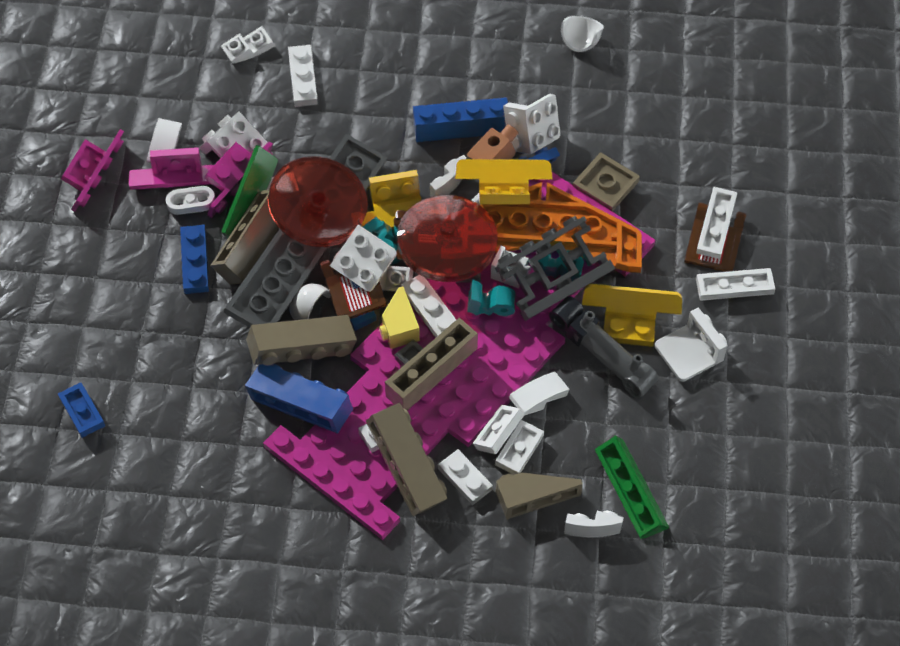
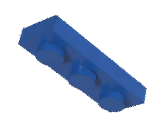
M205 225L180 227L184 294L209 292Z

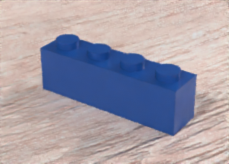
M507 97L413 106L416 142L484 136L491 128L501 133L506 127L503 106L508 104Z
M276 364L258 365L245 384L251 400L337 434L353 411L349 395L345 391L326 387L325 384L317 380L313 382L305 379L297 372H287Z

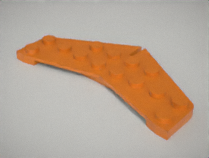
M541 182L529 187L530 204H480L448 216L443 223L441 260H459L495 254L500 246L506 247L505 250L507 251L520 250L521 246L532 240L534 244L543 240L541 235L553 228L556 232L564 228L562 223L574 216L580 219L584 216L587 220L586 224L590 226L591 230L581 237L593 258L605 252L607 260H611L616 269L641 273L642 235L637 228L549 183L546 186V201L541 200ZM578 227L550 242L551 246L562 242L566 251L576 248L577 246L571 236L579 231Z

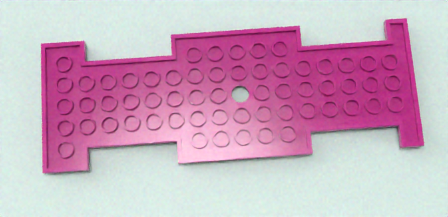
M552 172L553 180L529 179V187L542 182L541 200L546 201V186L549 183L635 227L604 205L573 187L572 184ZM638 229L642 235L643 259L655 246L656 240ZM514 250L510 252L519 254L521 250ZM557 251L551 253V258L557 259L559 257ZM533 252L526 257L530 260L536 256V253ZM497 253L479 257L480 283L483 285V293H488L496 286H506L516 292L515 313L510 316H500L494 312L491 315L484 313L475 315L467 312L471 283H456L454 260H444L426 278L455 319H462L478 333L477 350L407 410L411 417L410 424L414 432H417L422 439V448L426 456L447 433H450L469 447L501 405L507 406L511 402L509 399L510 394L527 384L565 343V337L548 326L551 323L549 313L564 299L524 321L520 314L521 310L516 305V302L526 297L521 287L516 288L491 279V264ZM583 259L584 264L581 276L599 267V263L588 266L585 259ZM614 269L624 277H626L630 273L620 269ZM558 275L557 278L547 276L550 283L561 277V275ZM540 280L529 286L535 298L527 302V304L531 306L557 291L556 287L554 286L545 291ZM583 288L569 296L574 298ZM411 305L419 325L420 341H417V343L422 348H425L435 339V336ZM378 326L350 355L351 361L365 370L366 373L347 392L353 406V411L339 433L337 434L314 425L300 440L280 425L263 442V445L275 457L380 539L384 540L400 522V516L383 504L398 486L380 450L371 453L360 436L358 428L367 424L366 420L371 415L394 405L386 398L385 381L403 367L395 360V354L406 345L390 349L388 341L382 340Z

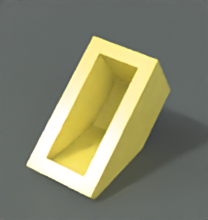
M403 286L399 287L382 314L383 325L379 326L382 340L388 341L390 349L407 345L413 339L416 342L420 341L419 325Z

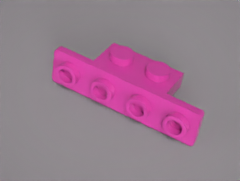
M120 129L107 151L102 150L86 139L82 143L61 177V180L81 191L71 208L72 211L75 212L79 205L83 208L91 196L87 193L90 187L96 188L102 178L98 175L101 169L107 170L113 158L109 157L112 151L117 153L124 142L120 139L124 133L123 130Z
M269 141L263 149L271 153L273 144ZM237 142L232 145L205 175L206 180L222 191L209 207L208 216L211 218L216 213L220 214L228 205L227 201L231 196L235 198L252 154Z
M199 147L150 150L152 169L130 170L129 172L130 190L211 185L212 183L205 179V175L214 165H201Z

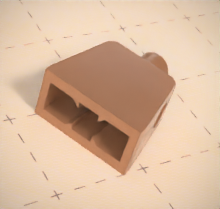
M509 124L501 133L491 128L466 155L468 159L511 160L516 153L511 142L519 132Z

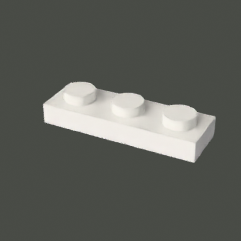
M311 45L288 47L294 106L317 105Z
M713 187L696 251L697 254L717 259L721 258L737 192Z
M771 268L697 274L696 276L700 301L773 295L775 292Z
M423 274L401 284V287L403 286L409 302L435 338L456 321Z

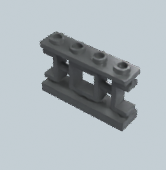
M576 216L562 223L564 228L556 232L553 228L541 235L543 240L534 244L532 240L520 247L521 252L513 256L509 253L498 260L500 264L495 270L497 273L499 272L502 281L514 275L526 296L516 302L517 307L521 310L520 314L524 321L615 269L611 260H607L605 252L593 258L581 236L588 233L591 228L589 225L587 226V220L584 216L580 219H577ZM578 227L579 231L571 236L577 246L576 248L567 252L562 242L551 246L550 242ZM557 251L569 272L550 283L538 261ZM533 252L536 253V256L528 260L534 270L533 273L524 277L518 266L510 271L507 270L508 266ZM583 256L588 266L596 262L599 263V267L572 282L570 277L579 272L573 263L574 260ZM540 280L545 291L554 286L556 287L557 291L528 306L527 302L535 298L529 286Z

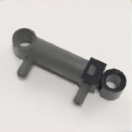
M567 296L549 313L551 322L559 330L567 331L565 336L576 346L579 347L582 344L622 381L626 391L633 397L640 399L658 382L659 378L655 370L648 364L642 363L643 357L639 354L632 356L598 325L600 320L595 317V314L588 309L584 311L582 305L575 298Z

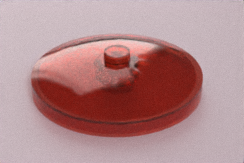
M303 157L287 163L274 176L268 193V207L276 225L291 239L308 246L330 247L347 241L357 225L362 226L367 213V195L359 178L343 164L324 157Z
M454 195L433 196L419 201L403 215L397 232L399 253L408 267L425 278L440 282L462 281L482 272L492 261L496 253L498 240L497 228L490 214L476 202Z

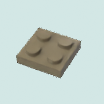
M600 152L573 182L572 186L611 211H614L639 182L640 176Z

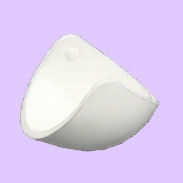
M570 16L562 22L561 35L564 43L571 50L585 52L592 49L598 43L604 26L590 18Z
M313 283L302 286L289 306L292 318L294 320L309 319L310 312L321 295L327 298L331 297L329 289Z

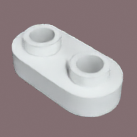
M207 186L176 189L167 195L166 204L168 210L175 215L209 210L210 205L215 200L213 190Z

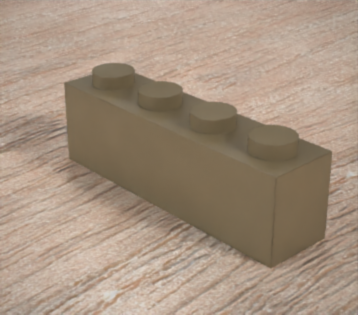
M274 189L259 191L210 266L228 284H242L275 237L279 228L288 218L287 216L292 208Z
M342 315L251 325L246 341L254 365H272L287 361L293 363L304 359L318 360L330 356L343 357L351 354L357 339L349 316Z
M458 318L385 381L386 398L394 405L400 402L402 408L410 409L477 350L478 333L462 319Z
M399 402L371 415L366 420V423L414 517L448 499L446 496L447 490L444 483L438 480L434 472L435 466L432 459L426 456L422 448L423 442L420 435L414 432L410 424L411 417L408 411L402 408Z

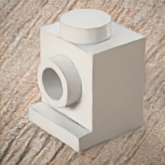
M500 246L491 264V279L519 288L520 285L514 275L502 281L499 272L497 273L495 270L500 264L498 262L500 258L509 253L513 256L517 255L505 250L506 247ZM522 258L508 266L507 270L510 271L518 266L522 275L526 277L531 271V266H528L529 258Z

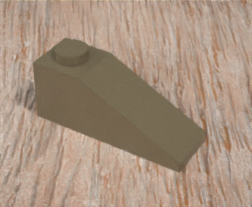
M530 473L506 474L499 480H496L495 493L507 520L581 496L583 483L581 479Z

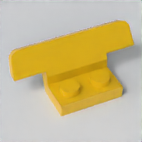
M461 159L456 164L455 179H479L480 204H530L529 179L553 180L551 163L547 160Z
M417 170L369 178L374 211L351 215L354 228L357 225L363 227L373 218L377 217L388 224L393 230V220L398 210H404L411 214L447 216L445 199L422 203Z
M588 284L584 288L582 305L606 307L604 331L620 344L653 347L657 312L682 315V296L678 292Z

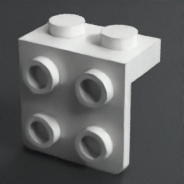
M548 94L528 106L508 103L503 106L506 126L509 124L519 132L511 142L516 152L531 155L560 137L558 107L554 94Z
M238 111L233 117L229 115L224 117L218 123L221 128L216 132L213 130L208 132L202 138L205 143L199 149L205 155L213 150L221 158L235 142L251 154L256 145L263 148L268 142Z
M357 225L349 234L341 250L334 256L330 266L364 290L371 292L397 256V251L360 225Z
M699 307L690 311L687 325L655 342V349L681 382L724 361L728 346L725 337L715 330L709 316L703 314Z

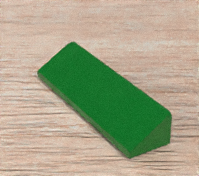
M258 145L253 150L221 231L227 239L257 193L267 190L278 163V159Z
M614 436L594 449L640 539L668 529L669 525L624 440Z

